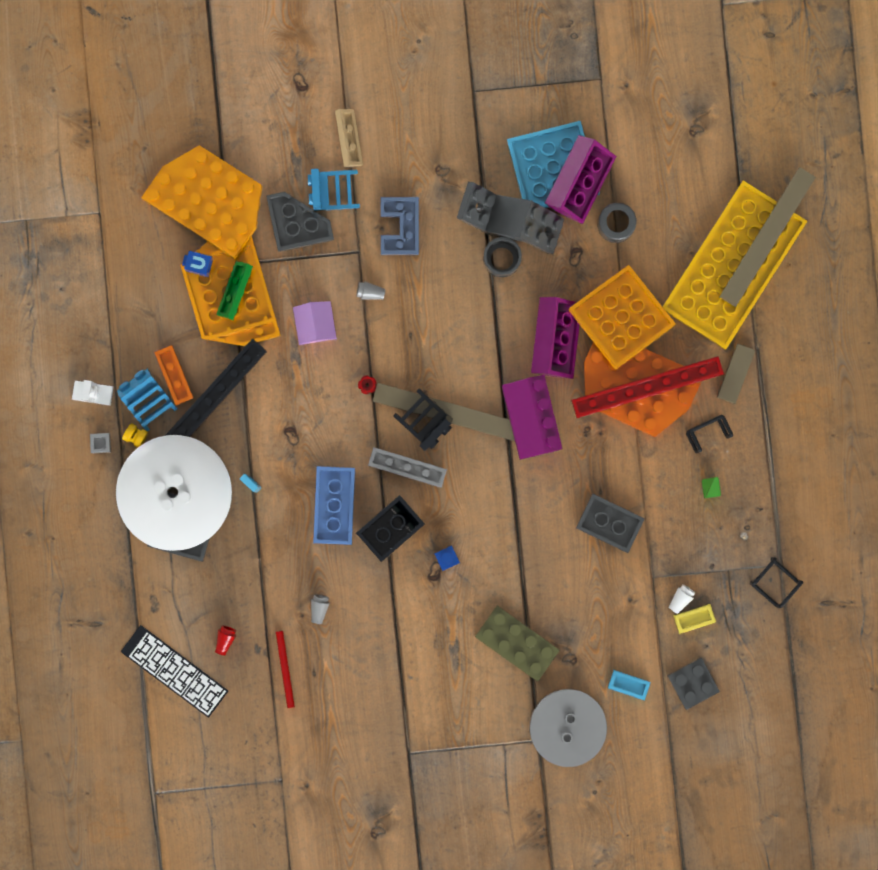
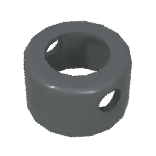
M624 203L609 204L602 210L598 218L597 228L599 234L611 243L626 241L631 237L636 228L637 219L635 212ZM621 210L628 215L629 225L627 229L622 232H614L609 229L607 217L612 211Z
M499 237L493 239L484 250L483 261L485 268L496 277L504 278L511 276L520 266L522 258L521 249L510 238ZM506 248L512 253L513 263L508 269L498 270L492 265L491 255L496 249Z

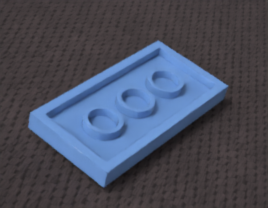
M317 466L313 543L352 545L355 468Z

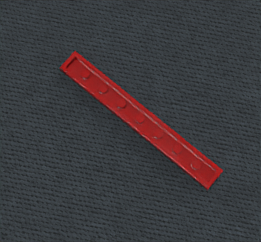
M719 356L579 397L571 400L576 418H581L724 375Z

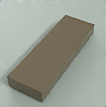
M740 344L736 345L717 398L736 404L755 350Z

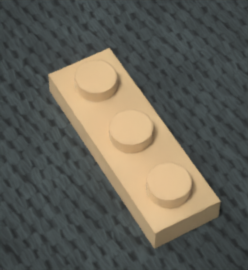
M338 109L335 111L344 167L362 166L363 162L354 109Z

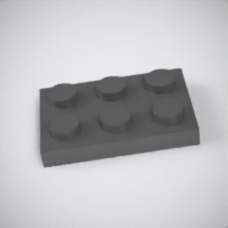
M592 494L576 529L629 553L645 518Z

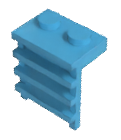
M311 169V175H308V186H312V193L309 194V205H313L314 211L360 208V204H352L351 175L358 174V170L319 172V169ZM339 175L347 176L348 204L341 205ZM328 176H335L337 205H329Z
M147 368L137 372L134 376L135 378L131 381L122 383L117 393L141 426L148 432L150 430L147 426L148 423L170 407L174 411L177 410V407ZM156 390L160 392L159 395H157L155 398H153L139 410H134V406L139 404L153 392H155ZM165 398L167 402L142 420L140 416Z

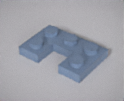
M381 197V217H400V235H381V255H419V197Z

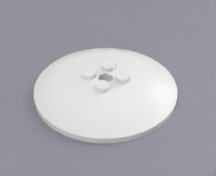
M182 435L157 437L139 446L125 461L116 485L118 510L127 528L144 543L163 550L189 549L208 540L224 523L232 500L230 476L221 458L203 442ZM171 487L178 489V495L175 498L168 496V490Z

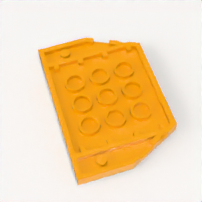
M199 145L162 166L141 198L236 259L257 228L260 196L262 195L263 186Z
M252 236L236 259L208 241L199 250H196L195 252L213 258L209 277L186 272L184 270L185 266L180 265L202 339L245 347L255 342L258 343L281 336ZM239 261L252 265L253 268L234 320H230L216 314L235 262Z

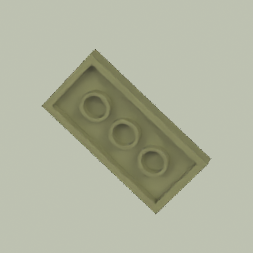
M499 606L495 607L475 636L537 682L560 651Z

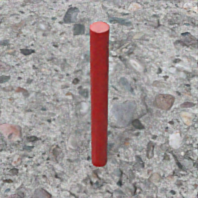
M277 631L276 639L287 708H293L295 704L283 631Z

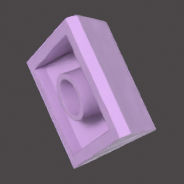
M331 301L309 302L293 307L299 345L337 339Z

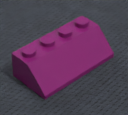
M578 135L545 204L556 212L583 224L617 156L595 139Z
M540 297L531 373L574 379L580 324L568 309L577 302L558 297Z
M545 375L501 385L519 460L562 450Z

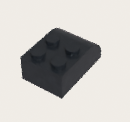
M399 495L357 531L356 534L382 562L423 527L425 523Z

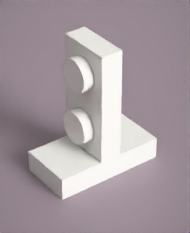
M84 380V382L75 381L72 400L111 406L114 387L96 384Z

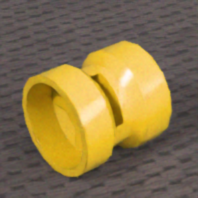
M131 423L126 429L122 440L132 442L138 448L144 444L149 432L144 429L140 430Z

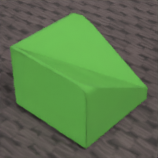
M718 477L702 480L704 498L719 497L721 495Z

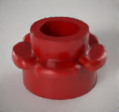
M365 375L358 382V388L361 389L363 394L373 393L376 390L377 382L375 378Z

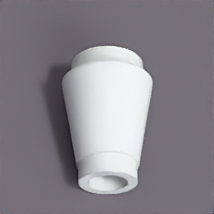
M682 584L681 587H678L669 608L678 614L694 599L695 592Z

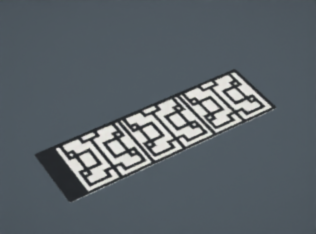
M142 625L138 627L121 650L122 654L208 718L228 693L226 688Z

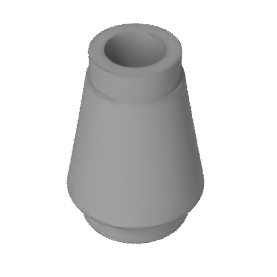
M366 281L359 282L356 297H360L361 300L384 299V288Z
M316 594L311 599L312 623H323L330 604L328 601L329 597Z

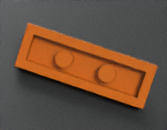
M173 345L154 352L175 405L177 406L194 399Z

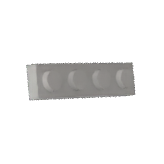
M373 447L368 466L442 488L447 469Z

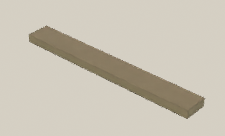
M801 167L798 168L719 298L734 307L737 306L816 178L814 175Z
M377 383L373 402L408 411L421 395ZM429 397L453 418L452 424L515 441L509 419ZM424 400L412 413L420 415L430 404ZM433 407L425 416L433 418L438 411Z

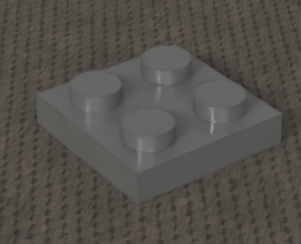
M702 658L667 675L685 710L720 692Z

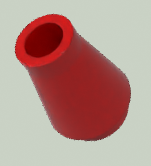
M222 625L221 629H218L215 653L223 656L226 655L236 638V630L234 628Z

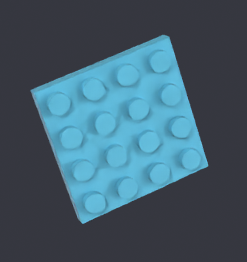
M581 121L507 139L522 199L531 200L544 208H550L545 204V201L578 135L585 137Z

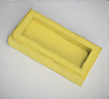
M711 604L673 615L679 634L716 622Z

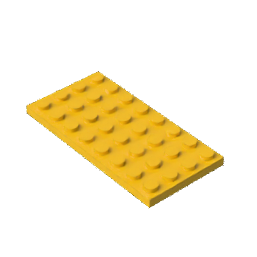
M744 180L662 306L669 315L725 350L807 223V220L793 213L736 307L719 298L777 204V201Z

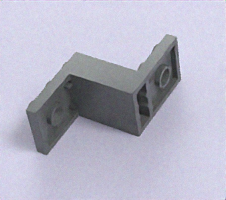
M474 182L467 183L457 215V219L490 236L506 237L526 242L552 255L557 246L564 222L563 217L531 200L496 195Z

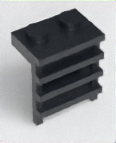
M419 388L416 392L421 397L402 417L397 413L393 417L421 442L420 447L426 451L428 448L432 449L439 442L437 438L441 434L445 436L452 427L450 425L453 418ZM426 400L430 405L410 425L404 420ZM434 407L438 413L417 433L413 428Z

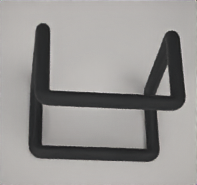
M719 415L686 432L695 453L702 452V448L694 431L718 421L727 439L733 437V432L724 415Z
M771 557V562L754 581L750 582V585L775 607L782 608L802 586L803 581L798 580L777 561L776 557ZM773 564L778 566L797 583L781 604L775 602L756 585Z

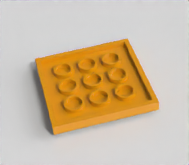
M630 265L623 268L568 309L615 370L676 325Z

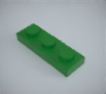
M239 261L235 262L216 315L234 320L251 275L252 265Z

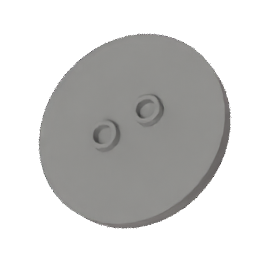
M562 689L548 694L537 704L531 715L530 736L534 747L544 759L558 766L574 767L590 761L601 750L606 739L607 722L602 708L591 696L579 690Z

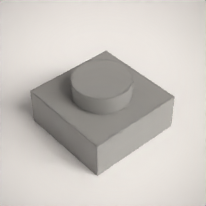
M110 433L90 434L91 453H111Z

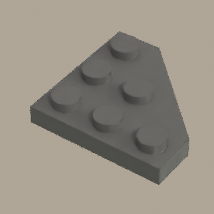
M286 192L266 196L278 252L334 240L331 222L324 216H321Z

